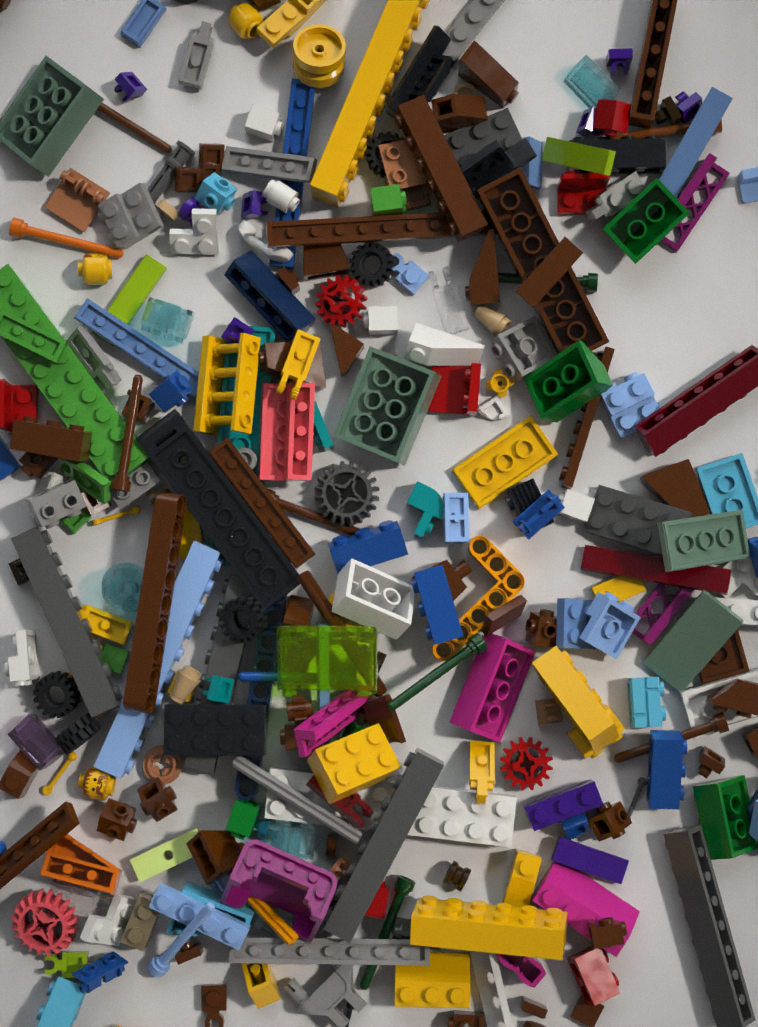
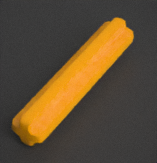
M249 896L247 903L287 945H293L299 938L298 934L268 903Z

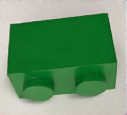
M236 799L226 826V830L231 831L230 835L244 840V837H250L254 832L262 804L251 800Z

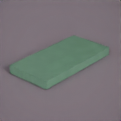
M743 510L657 523L665 572L751 558Z
M703 590L642 663L679 692L683 691L741 626L744 620L706 590Z

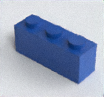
M384 521L379 524V527L372 529L362 528L356 531L354 535L347 537L345 535L337 536L332 539V542L328 543L337 574L351 558L371 567L408 555L398 521Z
M443 565L415 572V578L411 579L414 594H420L422 602L417 604L421 618L425 616L427 618L429 626L424 628L428 641L433 640L434 645L463 637Z
M650 730L646 792L649 809H679L680 800H684V786H681V778H685L686 765L682 763L683 754H687V740L683 739L680 731Z

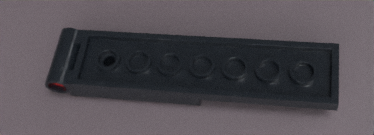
M176 409L172 410L136 438L175 492L186 497L189 511L256 601L259 600L261 602V607H265L266 610L300 585L297 580L300 574ZM186 456L187 462L181 464V458Z

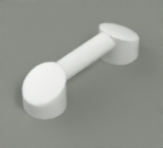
M242 220L238 225L239 232L244 241L271 260L285 263L294 255L286 247L268 248L266 244L254 237L258 231L247 221Z

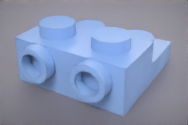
M634 372L624 377L625 382L618 386L615 382L612 383L613 386L600 396V401L620 440L635 433L636 430L633 426L660 408L654 398L655 393L644 373L638 375L637 372Z
M606 591L603 595L598 592L586 612L591 618L579 638L617 659L641 617L633 613L634 607L624 601H621L620 604L617 603L619 598Z

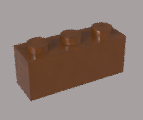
M23 416V420H14L10 449L79 462L88 461L92 432L84 431L85 426L70 424L69 428L61 427V422L47 420L46 424L38 423V418Z

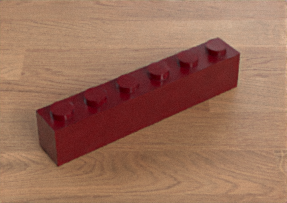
M753 345L749 346L633 426L644 448L655 457L666 452L669 447L686 438L695 429L705 425L711 418L724 412L727 407L744 398L749 392L758 387V348Z

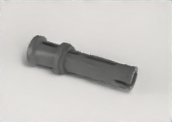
M179 140L176 142L177 147L172 154L164 159L165 165L147 189L154 204L174 178L175 167H183L190 156L195 155V152Z

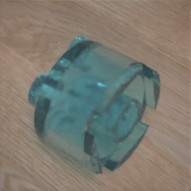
M149 297L140 323L142 325L141 330L160 336L161 332L165 333L164 338L182 344L184 339L187 340L195 312Z
M119 563L106 571L102 578V595L110 607L131 613L138 610L144 568L133 563ZM124 583H132L131 592H123L126 589L123 586Z
M271 819V823H268L265 843L298 858L313 860L317 829H315V824L295 822L293 826L290 821Z

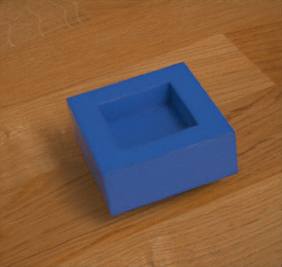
M585 813L561 821L564 834L569 840L590 832Z

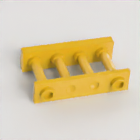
M240 333L239 343L226 344L225 340L210 335L202 337L194 432L217 435L218 426L231 425V431L245 434L252 433L260 337ZM238 353L237 367L224 368L225 354ZM236 377L235 390L221 392L223 378ZM233 401L231 416H219L220 402Z

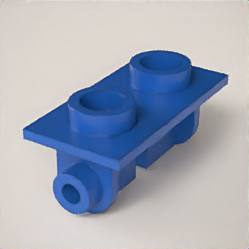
M548 489L512 522L529 540L565 507L561 503V499Z
M113 951L83 966V968L72 974L81 981L78 984L79 991L81 993H90L92 990L102 986L101 978H103V982L107 983L121 976L122 972L125 971L124 965L128 964V961Z

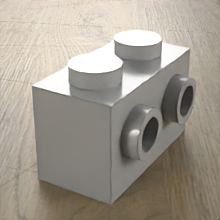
M68 479L25 499L37 526H45L46 529L60 523L59 519L65 516L73 518L81 514V509L87 507L77 483L73 479Z

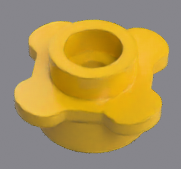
M496 369L493 372L494 376L490 381H487L486 388L495 391L500 398H504L507 396L509 387L514 385V380L503 374L501 369ZM499 381L503 383L501 386L498 385Z

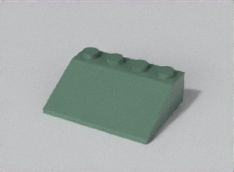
M45 56L0 119V141L31 166L49 177L101 105L104 98L48 56Z
M370 346L333 436L405 466L442 376L432 370Z

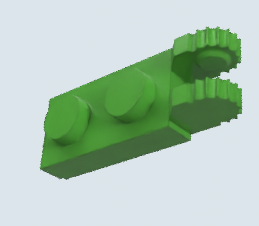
M61 458L64 463L61 464L60 470L65 476L75 480L78 487L100 503L105 504L110 501L111 481L83 461L79 462Z

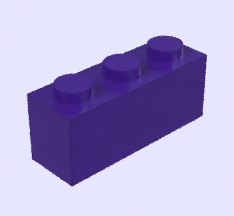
M591 779L525 804L523 807L532 830L536 831L604 804L595 781Z

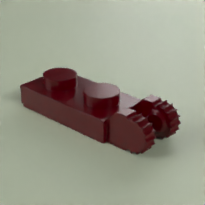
M313 775L306 786L329 804L316 777ZM358 793L329 804L341 816L346 817L347 821L357 829L362 828L365 823L352 810L353 806L364 817L369 818L374 813L372 808L361 799Z

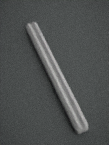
M242 756L234 758L231 764L233 768L352 843L357 844L361 839L362 831Z

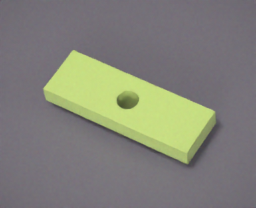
M198 827L130 859L139 882L193 858L186 843L199 832ZM167 850L172 851L173 858H167L165 852Z

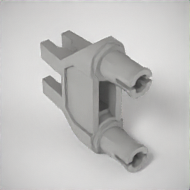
M329 964L333 968V974L313 994H308L295 978L283 988L298 1004L297 1008L301 1014L328 1016L338 1027H345L350 1022L347 1016L337 1007L344 998L358 1013L367 1004L354 989L352 965Z

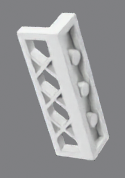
M470 951L487 1027H513L497 955L495 953Z

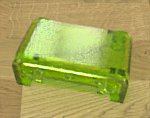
M278 626L276 628L277 691L282 693V696H297V692H302V690H352V692L357 693V697H372V693H378V631L376 627Z

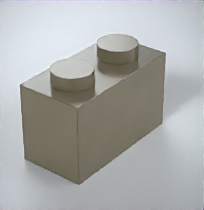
M143 891L139 894L120 943L140 951L146 949L160 915V912L149 908L153 895Z

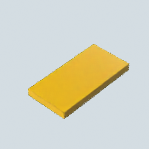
M529 416L451 471L480 510L559 454L533 417Z

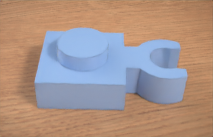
M395 253L394 257L399 261V264L393 267V271L399 273L395 279L414 295L429 279V275L412 260L407 265L404 264L403 257L399 253Z

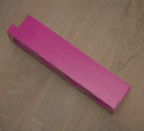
M348 688L294 729L299 757L306 758L315 749L360 716V707L372 698L370 689Z

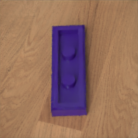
M560 836L551 857L552 861L622 884L629 863L627 859Z

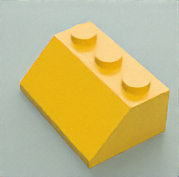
M430 951V966L395 965V1007L470 1008V953Z

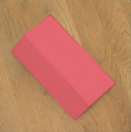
M296 382L286 384L281 394L276 393L278 384L262 383L258 478L260 480L280 482L312 480L315 383H303L296 400L290 398L291 390Z

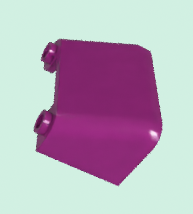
M254 839L246 842L243 846L220 903L236 909L243 907L248 901L249 896L255 897L295 915L292 929L298 934L299 938L311 943L325 918L337 888V878L328 870Z

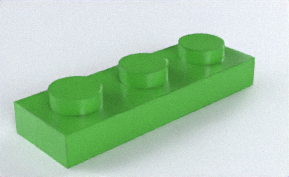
M3 309L0 310L1 337L58 364L69 343L68 341Z

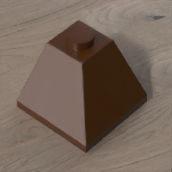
M390 693L363 704V708L359 709L363 723L368 722L369 726L379 723L386 736L400 743L406 742L396 710L389 711L387 709V704L392 700Z

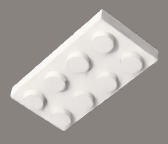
M758 669L680 691L689 727L692 728L710 722V719L714 718L713 715L722 712L713 709V704L706 701L708 695L737 678L758 683ZM729 708L727 712H723L730 730L758 722L757 715L752 714L751 718L736 715L737 710ZM711 731L709 733L694 737L693 739H700L720 732L714 733V731Z

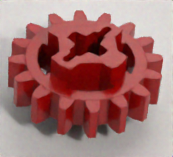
M336 275L335 281L328 278L327 286L320 285L323 290L322 293H316L320 301H317L315 306L321 308L317 314L323 317V321L327 324L331 322L332 326L340 324V326L346 328L348 321L354 325L355 317L362 318V315L359 313L360 310L367 309L362 304V302L368 300L362 294L365 289L359 286L360 283L356 279L352 280L348 275H345L344 279ZM353 292L355 295V299L351 297Z
M519 737L518 744L510 741L512 748L510 750L503 748L507 755L499 759L505 762V765L500 767V771H507L503 778L505 780L511 778L512 787L519 783L520 790H524L525 785H528L530 790H534L535 783L543 786L541 779H549L550 777L546 774V771L553 770V767L548 765V762L553 760V758L545 755L549 750L548 747L541 749L542 742L538 740L533 744L532 737H529L527 742H524L523 738ZM527 747L538 751L540 756L533 757L530 755ZM518 750V757L515 761L510 762L511 756ZM524 754L529 761H532L528 772L523 766H520V763L524 761ZM537 766H542L540 773L534 778V771ZM512 771L522 772L525 780L514 776Z

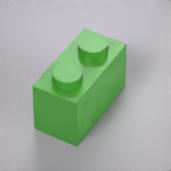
M399 184L370 188L373 216L399 215L406 212L405 191L400 192Z

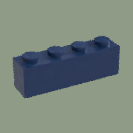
M252 250L233 260L225 272L224 276L286 342H293L298 329L307 333L316 321V318Z

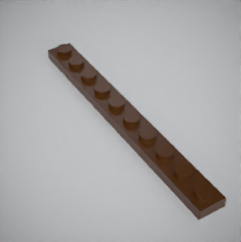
M484 210L481 211L488 225L484 231L473 236L487 235L488 231L493 229ZM439 212L266 222L268 248L450 238L452 236L448 231V222L445 216Z

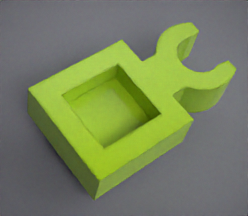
M63 951L62 958L55 954H51L48 957L46 955L45 960H52L54 968H46L44 973L51 975L58 970H62V978H76L72 973L88 964L89 951Z

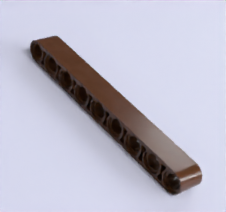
M159 492L155 498L123 698V706L127 711L151 714L156 705L187 508L186 497L181 494Z

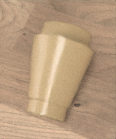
M483 304L477 308L474 314L493 335L506 331L511 324L508 315Z
M184 665L178 671L170 698L177 703L183 704L201 682L200 677L202 674L198 670Z

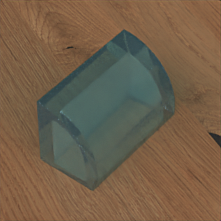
M587 55L573 67L563 81L588 108L593 106L597 108L598 99L613 100L619 91L614 82Z

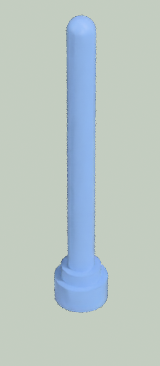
M207 902L162 955L154 956L148 963V971L152 976L161 978L168 972L170 960L214 911L215 904L213 902Z

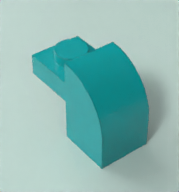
M417 481L406 505L423 513L413 534L422 539L424 534L429 536L435 523L431 521L432 518L442 521L444 503L437 491Z

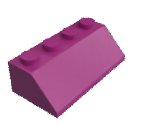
M492 633L488 636L485 634L483 636L488 649L480 655L476 654L450 723L494 741L501 742L536 651Z
M555 861L552 862L531 896L532 901L545 910L548 908H558L563 912H568L567 925L590 939L587 920L592 919L595 924L599 923V919L613 917L614 921H625L627 936L623 937L624 944L603 948L615 957L618 956L629 939L640 913L639 910L578 869Z

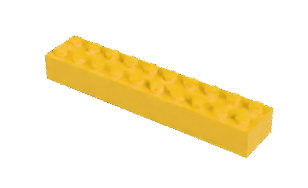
M430 0L387 1L310 183L312 198L339 208L341 202L345 203L350 191L348 189L349 181H354L359 169L357 167L359 158L363 160L366 154L368 137H373L377 124H375L377 115L382 116L386 106L384 102L386 94H391L395 81H393L395 72L399 74L402 69L404 51H409L413 38H411L413 30H418L422 17H420L422 8L426 10Z

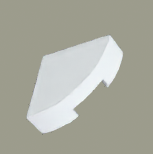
M497 396L480 406L477 410L480 415L489 420L499 421L510 417V414Z

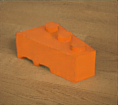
M69 834L47 850L40 872L42 876L114 895L122 874L121 869Z

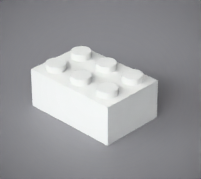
M351 558L338 573L332 612L397 640L411 625L415 594L412 585Z

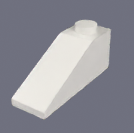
M415 323L404 358L426 366H471V363H479L485 345Z

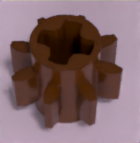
M304 695L292 696L293 701L286 703L288 722L295 721V727L313 715L311 700L305 701Z

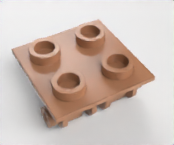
M405 140L378 145L386 174L384 179L385 186L399 184L400 189L426 184L427 179L424 173L418 170L415 163L416 157L413 151L407 148Z
M70 168L68 172L63 171L59 179L62 181L45 205V208L85 233L100 210L98 205L108 198L110 192Z

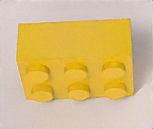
M379 723L317 748L307 759L329 804L390 779L401 768Z

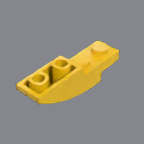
M288 0L256 28V33L274 48L285 37L289 39L326 0Z

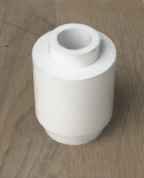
M272 179L263 192V196L267 198L266 201L284 213L293 212L300 202V199H298L299 193L281 181L276 182Z

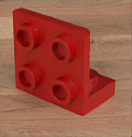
M576 170L566 171L565 174H561L557 185V215H586L585 212L596 205L594 201L596 199L595 196L606 190L605 188L610 180V176L594 172L579 174V171Z
M471 363V367L432 366V371L442 377L428 411L476 416L481 364Z
M0 379V429L8 434H12L14 420H23V416L38 418V386L12 385L5 379Z

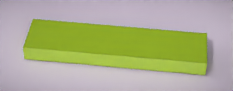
M547 137L542 161L610 176L616 151Z
M146 254L108 309V312L129 325L167 268ZM92 332L94 335H96L97 337H99L100 339L114 347L113 344H111L95 332Z

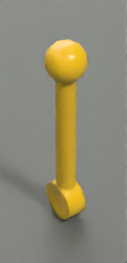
M135 505L130 510L92 520V525H99L130 514L138 515L141 512V508Z
M75 752L68 754V759L49 785L43 787V794L50 795L53 792L55 783L69 764L77 759Z

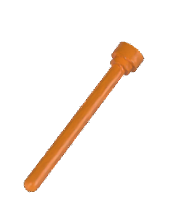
M14 217L10 224L9 236L20 238L27 235L99 254H106L115 258H122L124 255L123 251L118 248L28 226V223H25L23 219Z

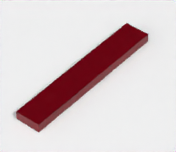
M585 545L581 570L700 591L706 590L707 592L728 595L732 573L730 569L707 565L665 572L663 558Z

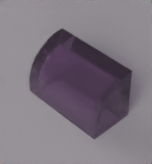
M28 714L7 734L39 771L53 764L64 754V751L54 740L56 736L36 714Z

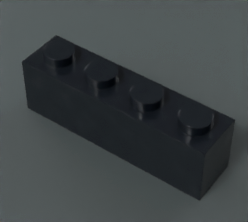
M601 136L597 140H587L586 137H574L573 140H569L570 142L616 151L611 174H629L633 171H636L638 174H662L666 168L665 139H659L658 136H646L644 139H635L633 136L611 139L608 136ZM567 166V171L576 170L579 171V174H589L590 172Z

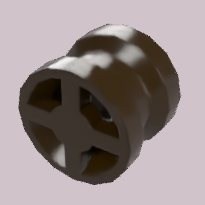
M453 860L443 879V883L447 885L452 884L456 890L461 892L468 880L471 869L467 867L462 868L458 862Z

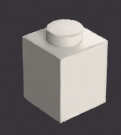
M252 104L245 123L246 133L273 142L275 136H279L283 128L280 113Z
M397 306L368 307V314H364V328H369V335L398 334Z
M569 489L564 494H559L561 503L565 508L558 514L585 524L588 521L595 499Z

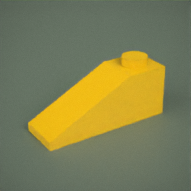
M515 849L502 903H508L512 907L529 905L542 860L540 855Z

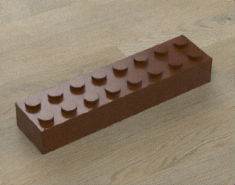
M520 167L477 190L476 195L522 284L559 244V241ZM570 267L534 307L558 354L578 340H581L591 351L610 342L572 267Z

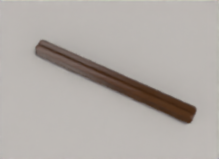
M310 571L302 572L297 577V580L376 697L382 696L387 691V687L340 616L332 612V604Z

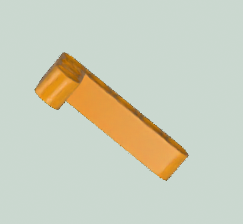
M480 535L472 538L468 544V552L497 583L459 619L460 626L465 627L467 630V637L464 640L456 638L443 642L450 647L448 656L440 657L436 652L439 644L433 645L432 653L440 661H446L455 655L468 642V638L481 630L484 621L476 623L471 616L475 609L482 610L486 617L487 614L511 601L525 585V578L521 572L485 536ZM475 541L484 542L486 545L484 553L478 554L474 552L472 546ZM498 558L502 561L503 567L500 571H493L490 568L491 559ZM509 576L518 577L520 584L517 589L508 587L507 578ZM496 592L502 596V603L499 606H493L490 603L489 596L491 593Z

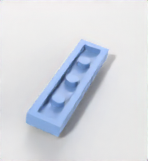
M160 882L149 908L184 925H188L204 907L205 903ZM215 908L197 931L236 950H240L251 925Z

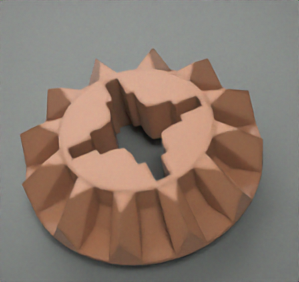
M160 745L150 749L145 755L143 771L150 781L159 777L164 785L179 777L182 770V761L180 755H165L166 763L173 765V767L165 768L161 776L160 767L153 765V763L160 762L163 758L164 745Z
M347 855L344 858L339 857L329 870L335 875L337 882L351 863V858Z

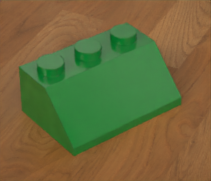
M656 178L603 228V231L636 264L690 212Z
M578 340L523 378L541 420L558 423L613 386L604 364L581 340Z
M745 775L708 781L693 786L699 824L702 826L711 860L735 858L758 849V841L749 834L750 824L746 808L750 798Z

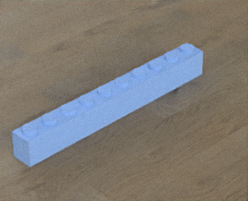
M193 541L174 585L155 705L157 707H160L165 694L162 691L165 684L169 685L175 674V671L172 670L175 661L180 662L185 649L182 648L185 639L189 640L193 634L195 626L192 623L195 616L200 617L205 604L201 602L205 594L209 595L215 581H212L215 571L220 572L225 560L221 558L222 554L220 551L198 541ZM122 701L94 767L119 779L123 778L125 774L129 775L135 764L132 758L136 751L140 752L145 742V739L142 738L144 731L151 728L155 716L152 713L145 714L127 711L124 709Z

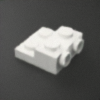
M31 630L16 631V636L13 637V649L17 651L18 656L8 657V662L5 663L6 677H10L13 687L33 685V680L40 679L36 632Z

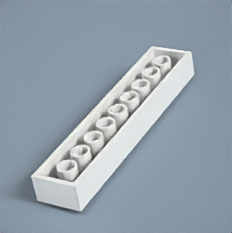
M280 767L270 768L271 775L349 823L346 817L341 816L306 786L307 782L314 775L312 771ZM385 780L357 792L374 812L368 818L359 813L355 806L352 807V810L365 823L360 830H369L374 818H380L383 812L380 807L385 797H391L395 790L392 788L394 781ZM433 786L408 835L512 847L517 797L515 795L487 792L486 804H476L475 790ZM267 790L264 818L324 825L275 793Z

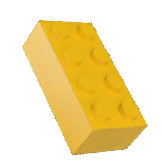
M555 646L533 661V667L538 678L596 754L619 738L617 719L609 708L604 710L605 707L601 702L602 699L594 688L589 690L590 687L586 677L580 669L575 671L576 668L572 664L573 660L565 650L561 652Z

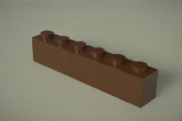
M651 0L632 94L629 126L650 129L654 122L677 0Z
M422 95L399 105L394 116L395 124L398 129L403 130L406 146L410 151H413L416 157V166L420 172L424 173L427 179L426 186L431 194L434 193L438 201L436 202L437 209L441 215L445 216L450 235L452 237L455 236L457 242H460L484 231L488 223L425 96Z

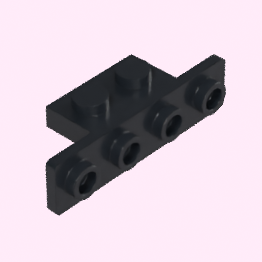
M433 26L387 102V107L394 113L399 105L422 95L425 96L427 102H431L442 82L448 76L454 61L449 56L442 54L450 43L451 38L439 26Z
M526 138L507 151L495 140L472 157L466 159L459 167L476 199L478 198L476 195L478 189L523 167L536 158L537 155Z

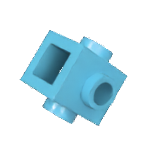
M214 172L202 181L194 199L205 206L206 209H217V215H219L222 211H228L235 203L233 197L237 188Z

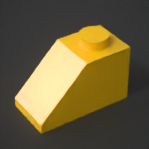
M241 963L248 993L258 1009L281 1000L270 964Z

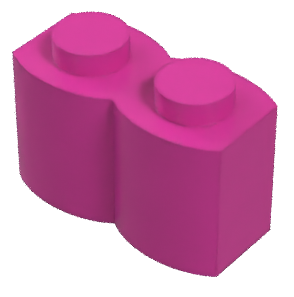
M496 954L499 961L506 968L516 971L519 979L530 987L535 988L546 975L541 962L537 958Z

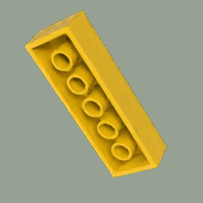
M423 896L418 898L411 915L410 945L563 960L568 912H563L558 908L542 910L531 905L512 907L508 903L491 905L480 900L471 903L462 902L458 898L440 900L434 896Z

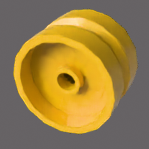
M316 24L305 27L295 36L293 43V69L295 76L302 83L310 87L324 88L337 83L344 75L346 44L344 37L338 30L328 25Z

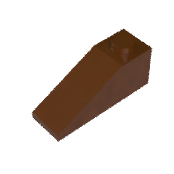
M494 229L488 231L471 274L469 286H465L466 301L471 300V305L500 302Z

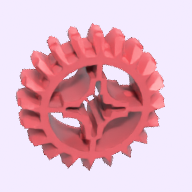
M43 888L37 893L33 890L28 896H23L20 903L15 906V912L11 919L14 923L11 929L17 930L15 938L22 939L20 946L25 944L29 946L28 952L36 949L38 956L44 951L48 957L53 951L58 954L62 949L68 948L71 944L70 942L75 939L76 932L79 929L77 924L79 915L73 914L76 911V906H68L70 898L65 901L61 899L62 892L55 896L53 889L49 890L47 894ZM29 910L33 912L32 917L34 921L31 924L28 918ZM59 921L62 923V934L60 935L57 932V923Z

